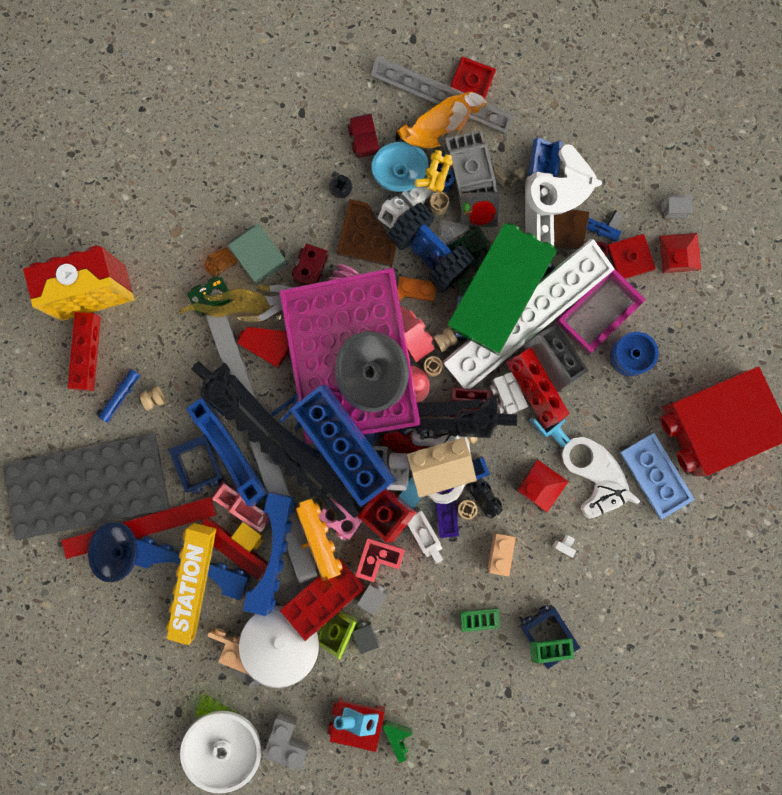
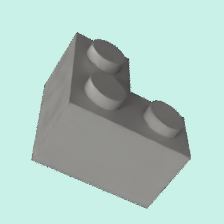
M278 713L263 758L301 771L309 744L291 738L297 718Z

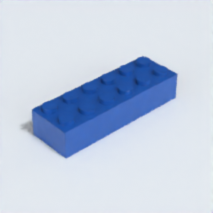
M320 385L290 409L360 507L397 481L327 385Z

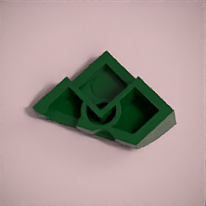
M479 226L447 246L453 251L463 245L476 258L473 264L480 268L491 248V244Z

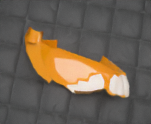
M473 91L448 97L419 117L412 128L405 124L397 132L402 140L414 146L423 148L440 146L437 138L458 129L459 133L465 126L470 114L479 112L481 107H485L487 101Z

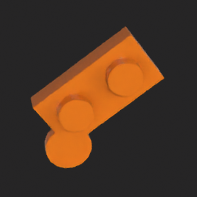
M400 276L397 287L399 302L404 297L434 302L436 287L431 281Z

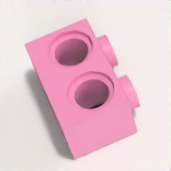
M330 498L345 513V520L352 522L353 528L350 531H345L342 528V523L345 520H341V522L335 519L329 520L326 516L328 511L326 509H323L321 514H319L320 521H325L328 529L331 527L336 530L335 535L342 540L346 538L350 540L362 521L358 516L356 518L352 517L336 500Z

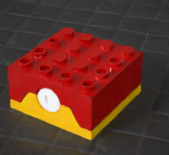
M91 246L87 251L83 252L73 251L68 254L69 256L62 258L52 257L48 262L31 263L29 267L23 268L32 307L61 321L74 318V312L92 313L135 301L125 264L102 246Z

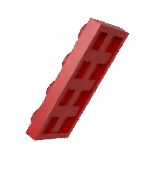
M339 559L342 565V570H339L340 575L323 582L319 576L280 609V612L304 641H307L365 589L364 585L341 559Z

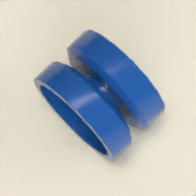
M638 331L628 333L618 339L611 347V364L621 375L628 377L641 375L652 369L656 364L659 355L658 346L654 339L646 333Z

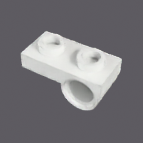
M426 186L416 187L402 192L400 199L412 207L420 202L424 204L436 192L426 190Z
M409 453L390 454V471L397 481L387 487V490L406 491L411 473L407 461V454Z

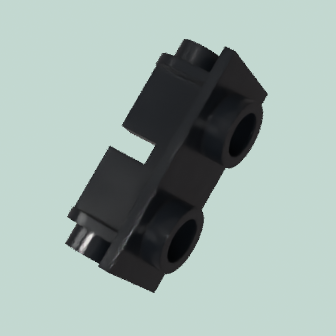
M483 478L469 486L471 489L470 493L476 502L481 499L485 501L479 506L486 517L492 519L496 514L498 516L503 511L501 501L493 495L491 486Z

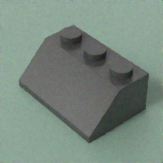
M557 324L541 332L523 345L525 350L532 347L557 392L589 371Z

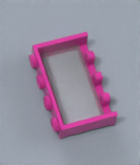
M614 269L582 298L573 303L568 311L565 310L561 313L556 324L588 356L646 299Z

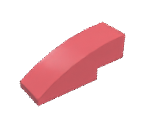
M223 480L211 495L212 500L260 533L270 520L268 513H264V510L258 505L254 507L247 506L239 492Z

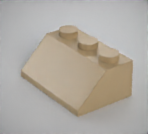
M465 437L407 454V461L419 498L476 481Z

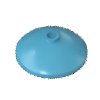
M394 142L382 147L372 161V173L377 183L387 190L396 192L416 188L415 179H425L427 176L426 169L429 168L428 159L424 151L418 146L407 142Z

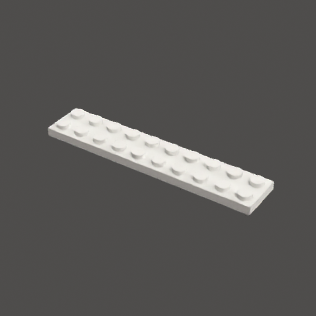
M594 239L588 240L541 279L499 356L468 340L442 363L464 389H471L614 270L613 266Z

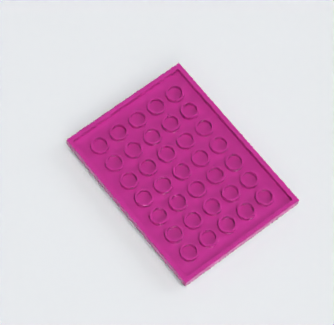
M393 268L280 291L299 402L320 385H327L363 435L421 425ZM377 331L390 336L399 344L408 363V384L403 396L395 405L382 411L366 412L354 407L342 395L337 384L335 363L338 352L348 338L360 332ZM304 430L306 444L314 443Z

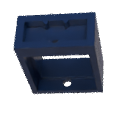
M205 435L169 449L185 493L197 494L203 491L202 487L207 485L210 488L221 484L220 480L225 478L214 448ZM205 445L217 476L192 485L180 455Z
M553 605L542 606L538 609L539 613L533 617L531 615L525 617L521 621L522 624L519 625L528 641L532 642L535 640L530 634L529 629L553 615L567 638H572L573 651L575 652L580 649L577 641ZM562 644L563 655H566L565 644ZM560 661L547 662L543 664L548 670Z

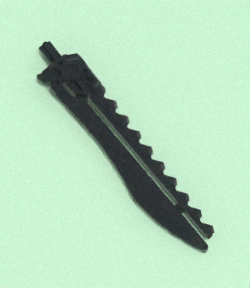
M200 361L193 365L191 370L203 380L200 396L222 416H225V419L230 421L235 419L237 430L242 432L247 430L249 441L254 443L259 441L262 453L267 454L271 452L274 464L279 465L283 463L286 475H296L298 486L303 488L308 486L310 497L315 499L320 497L323 509H333L335 520L341 522V520L346 519V515L327 496L328 493L352 517L356 518L358 516L346 487L321 453L305 444L276 421L235 375H230L231 370L227 363H223L214 372L208 370ZM229 383L239 393L240 404L322 486L321 489L239 408V397L231 389Z
M496 396L487 398L485 402L481 399L417 402L419 417H456L454 419H420L421 425L400 428V431L406 435L416 429L417 434L424 435L432 430L433 434L437 436L449 431L450 435L454 437L491 438L495 429H497V425L517 426L518 414H498V398ZM394 429V430H388V431H384V432H386V433H388V434H391V433H392L393 431H395L396 429Z

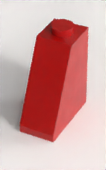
M247 327L237 337L239 340L237 344L277 369L280 368L290 352L287 331Z

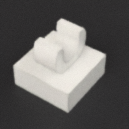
M569 535L564 536L562 543L555 540L552 546L572 558L576 550L570 548L575 539Z

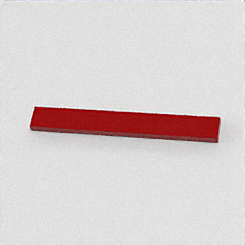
M208 497L126 521L123 524L132 530L137 539L213 517L217 514L212 497ZM97 530L61 540L66 559L88 553L91 538Z

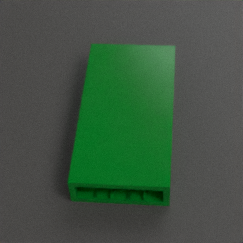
M504 223L450 319L447 328L499 356L557 250L554 249L551 243H543L537 240L535 235L520 231L518 226L512 223L509 225Z

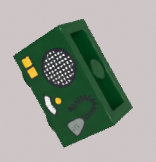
M213 277L208 280L207 284L203 286L197 285L187 293L196 314L200 317L234 301L222 277Z

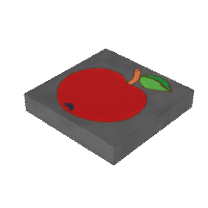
M499 192L460 194V229L476 228L478 226L480 228L498 227Z

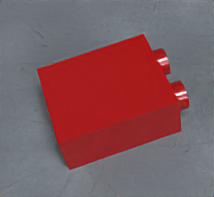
M760 366L740 372L662 406L665 415L660 416L662 428L668 437L676 436L681 450L676 452L678 463L685 473L692 472L693 476H709L782 444V413Z

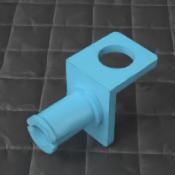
M535 418L529 419L542 437L552 435L561 448L567 445L566 442L569 443L571 441L560 428L566 421L565 419L548 427L546 430L542 428Z
M346 707L344 708L343 716L335 718L334 727L338 730L345 729L358 736L374 735L379 715H363ZM372 719V726L367 730V723Z

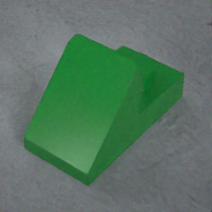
M384 720L382 727L400 764L407 760L406 753L408 752L405 742L400 740L413 734L412 729L389 720Z

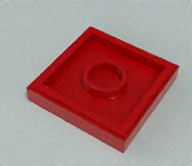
M462 56L450 87L464 93L473 91L485 99L496 69Z

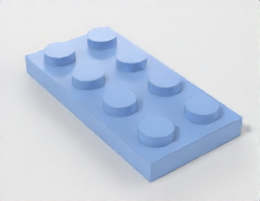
M651 433L619 452L659 519L667 517L695 500L655 433Z

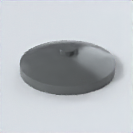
M366 331L351 336L340 348L335 363L336 380L342 395L351 405L362 411L378 412L388 409L401 399L406 390L409 370L405 354L399 344L384 333Z

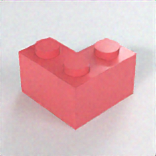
M402 306L401 314L408 353L418 362L435 349L431 343L433 338L427 331H424L426 327L421 319H417L412 310L407 311Z
M368 537L356 577L374 582L380 563L399 569L405 548Z

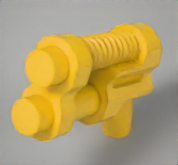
M435 150L430 157L432 160L430 167L426 169L427 179H415V187L426 186V190L442 192L447 173L453 162L451 160L452 156L445 154L443 157L441 156V151ZM439 163L443 165L441 172L436 171Z

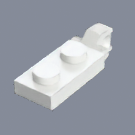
M421 510L414 515L407 525L423 553L427 557L432 555L437 564L443 560L439 553V550L442 549L441 543Z

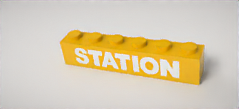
M193 523L183 533V540L185 542L179 554L181 563L176 571L178 579L172 595L175 596L169 608L171 617L166 625L168 640L190 645L196 637L216 534L215 528Z

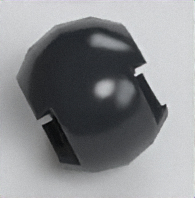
M344 175L334 176L329 183L330 193L338 199L349 196L353 188L351 180ZM338 184H342V190L338 188Z

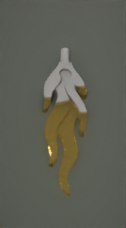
M280 284L257 286L258 289L263 291L277 292L278 295L265 296L246 289H233L215 296L205 295L204 298L210 301L233 299L235 301L222 306L194 303L183 307L178 313L182 314L187 311L196 310L214 317H223L236 312H251L256 314L254 316H240L238 320L262 321L283 310L280 291L291 289V287ZM283 312L276 316V319H284Z

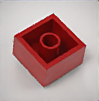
M386 488L369 501L358 515V518L385 542L393 543L417 512L392 490H387Z

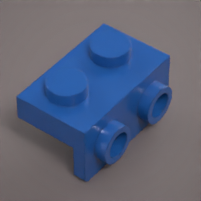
M541 138L533 139L528 176L535 172H541L558 177L560 171L558 153L562 148L563 142L557 141L552 143Z

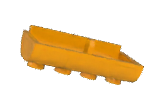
M312 499L299 503L296 506V513L307 543L300 545L301 549L310 548L322 582L340 575L339 570H342V565L339 558H334L333 551H335V546L332 540H328L325 533L328 532L325 521H320L318 514H321L318 503H314Z

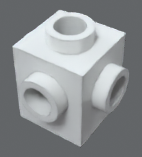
M395 196L391 200L384 202L378 219L391 229L395 222L407 210L409 211L411 207Z

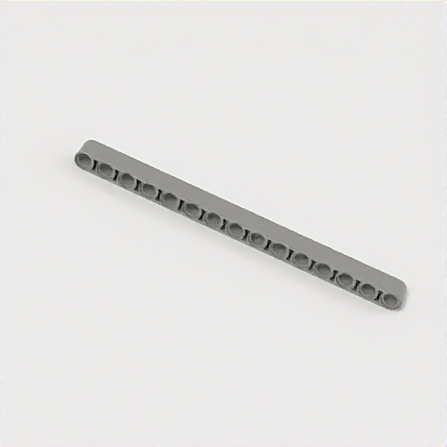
M225 308L206 314L222 364L227 363L231 370L230 375H235L258 401ZM231 386V389L239 397V393ZM239 397V408L271 439L270 433L240 404ZM250 441L267 493L274 492L291 496L282 467L270 463V453L265 454L261 452L259 441L255 443ZM295 510V513L291 514L292 529L290 533H287L286 541H288L287 550L298 581L301 584L318 578L319 574L310 548L301 549L300 545L307 543Z

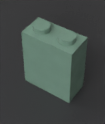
M260 224L250 226L245 234L241 237L233 238L230 242L231 244L228 245L257 286L287 265L285 258Z

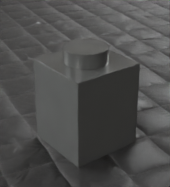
M362 621L355 624L356 628L353 629L352 633L360 654L379 648V642L372 623Z

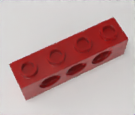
M74 312L68 389L91 392L95 390L101 317L95 313Z
M532 347L506 361L544 429L560 422L570 414Z

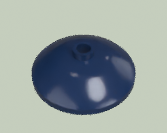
M119 522L106 523L98 528L92 536L88 548L89 565L97 578L105 582H117L124 579L132 571L138 552L134 533L128 526Z

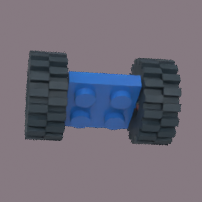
M420 202L412 206L409 211L407 210L395 222L394 226L389 230L387 237L400 250H404L410 245L412 251L425 262L428 268L433 270L428 279L442 293L464 275L470 266L473 265L476 258L463 245L451 251L429 228L435 216Z

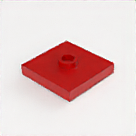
M644 234L607 245L613 267L624 279L656 269Z

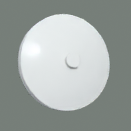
M275 606L274 611H271L267 616L255 614L245 625L239 641V655L245 671L256 682L272 688L288 687L301 681L313 668L319 651L317 632L307 641H304L280 612V609L284 606Z
M215 711L205 714L189 727L183 738L180 750L183 770L193 784L205 791L212 793L235 791L249 782L256 773L261 758V740L252 723L237 713Z

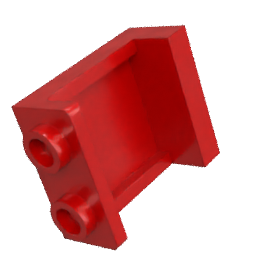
M339 697L338 703L334 702L331 713L335 715V718L343 716L344 708L348 707L363 715L378 714V722L375 734L358 736L345 729L338 730L334 727V722H329L327 734L331 735L329 742L376 752L385 707L378 705L377 708L343 701V698ZM372 719L367 723V730L372 726Z

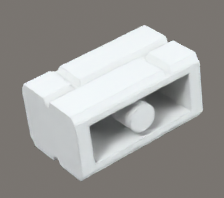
M512 372L490 381L492 385H489L492 395H496L499 402L497 404L500 414H513L528 407L521 388Z

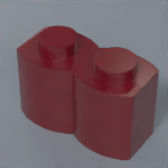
M372 113L350 118V124L347 127L349 136L353 135L354 142H351L353 154L357 153L358 158L376 155L379 151V145Z

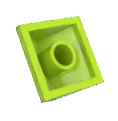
M339 611L320 628L317 634L319 646L337 659H341L357 622V617L344 611Z

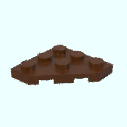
M349 199L337 255L392 267L396 252L395 244L387 237L384 227L376 218L368 203Z

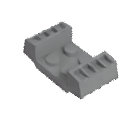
M482 130L445 138L446 153L452 156V169L458 189L457 198L459 206L460 194L497 192L495 176Z

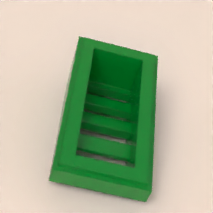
M499 608L460 610L461 631L472 632L499 629ZM491 613L494 614V624H490ZM482 614H486L485 625H483ZM475 615H478L479 625H475ZM467 616H471V625L467 626Z
M572 638L530 642L531 661L539 664L574 659ZM562 644H565L566 655H563ZM554 645H557V655H556V656H555V647H554ZM546 646L549 648V656H547Z

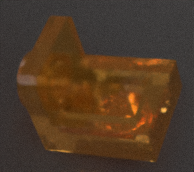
M225 247L208 255L204 266L212 277H219L221 272L235 266L237 260L228 248Z

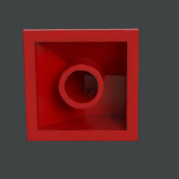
M698 233L659 236L663 273L702 270Z
M537 459L515 491L547 513L569 481Z

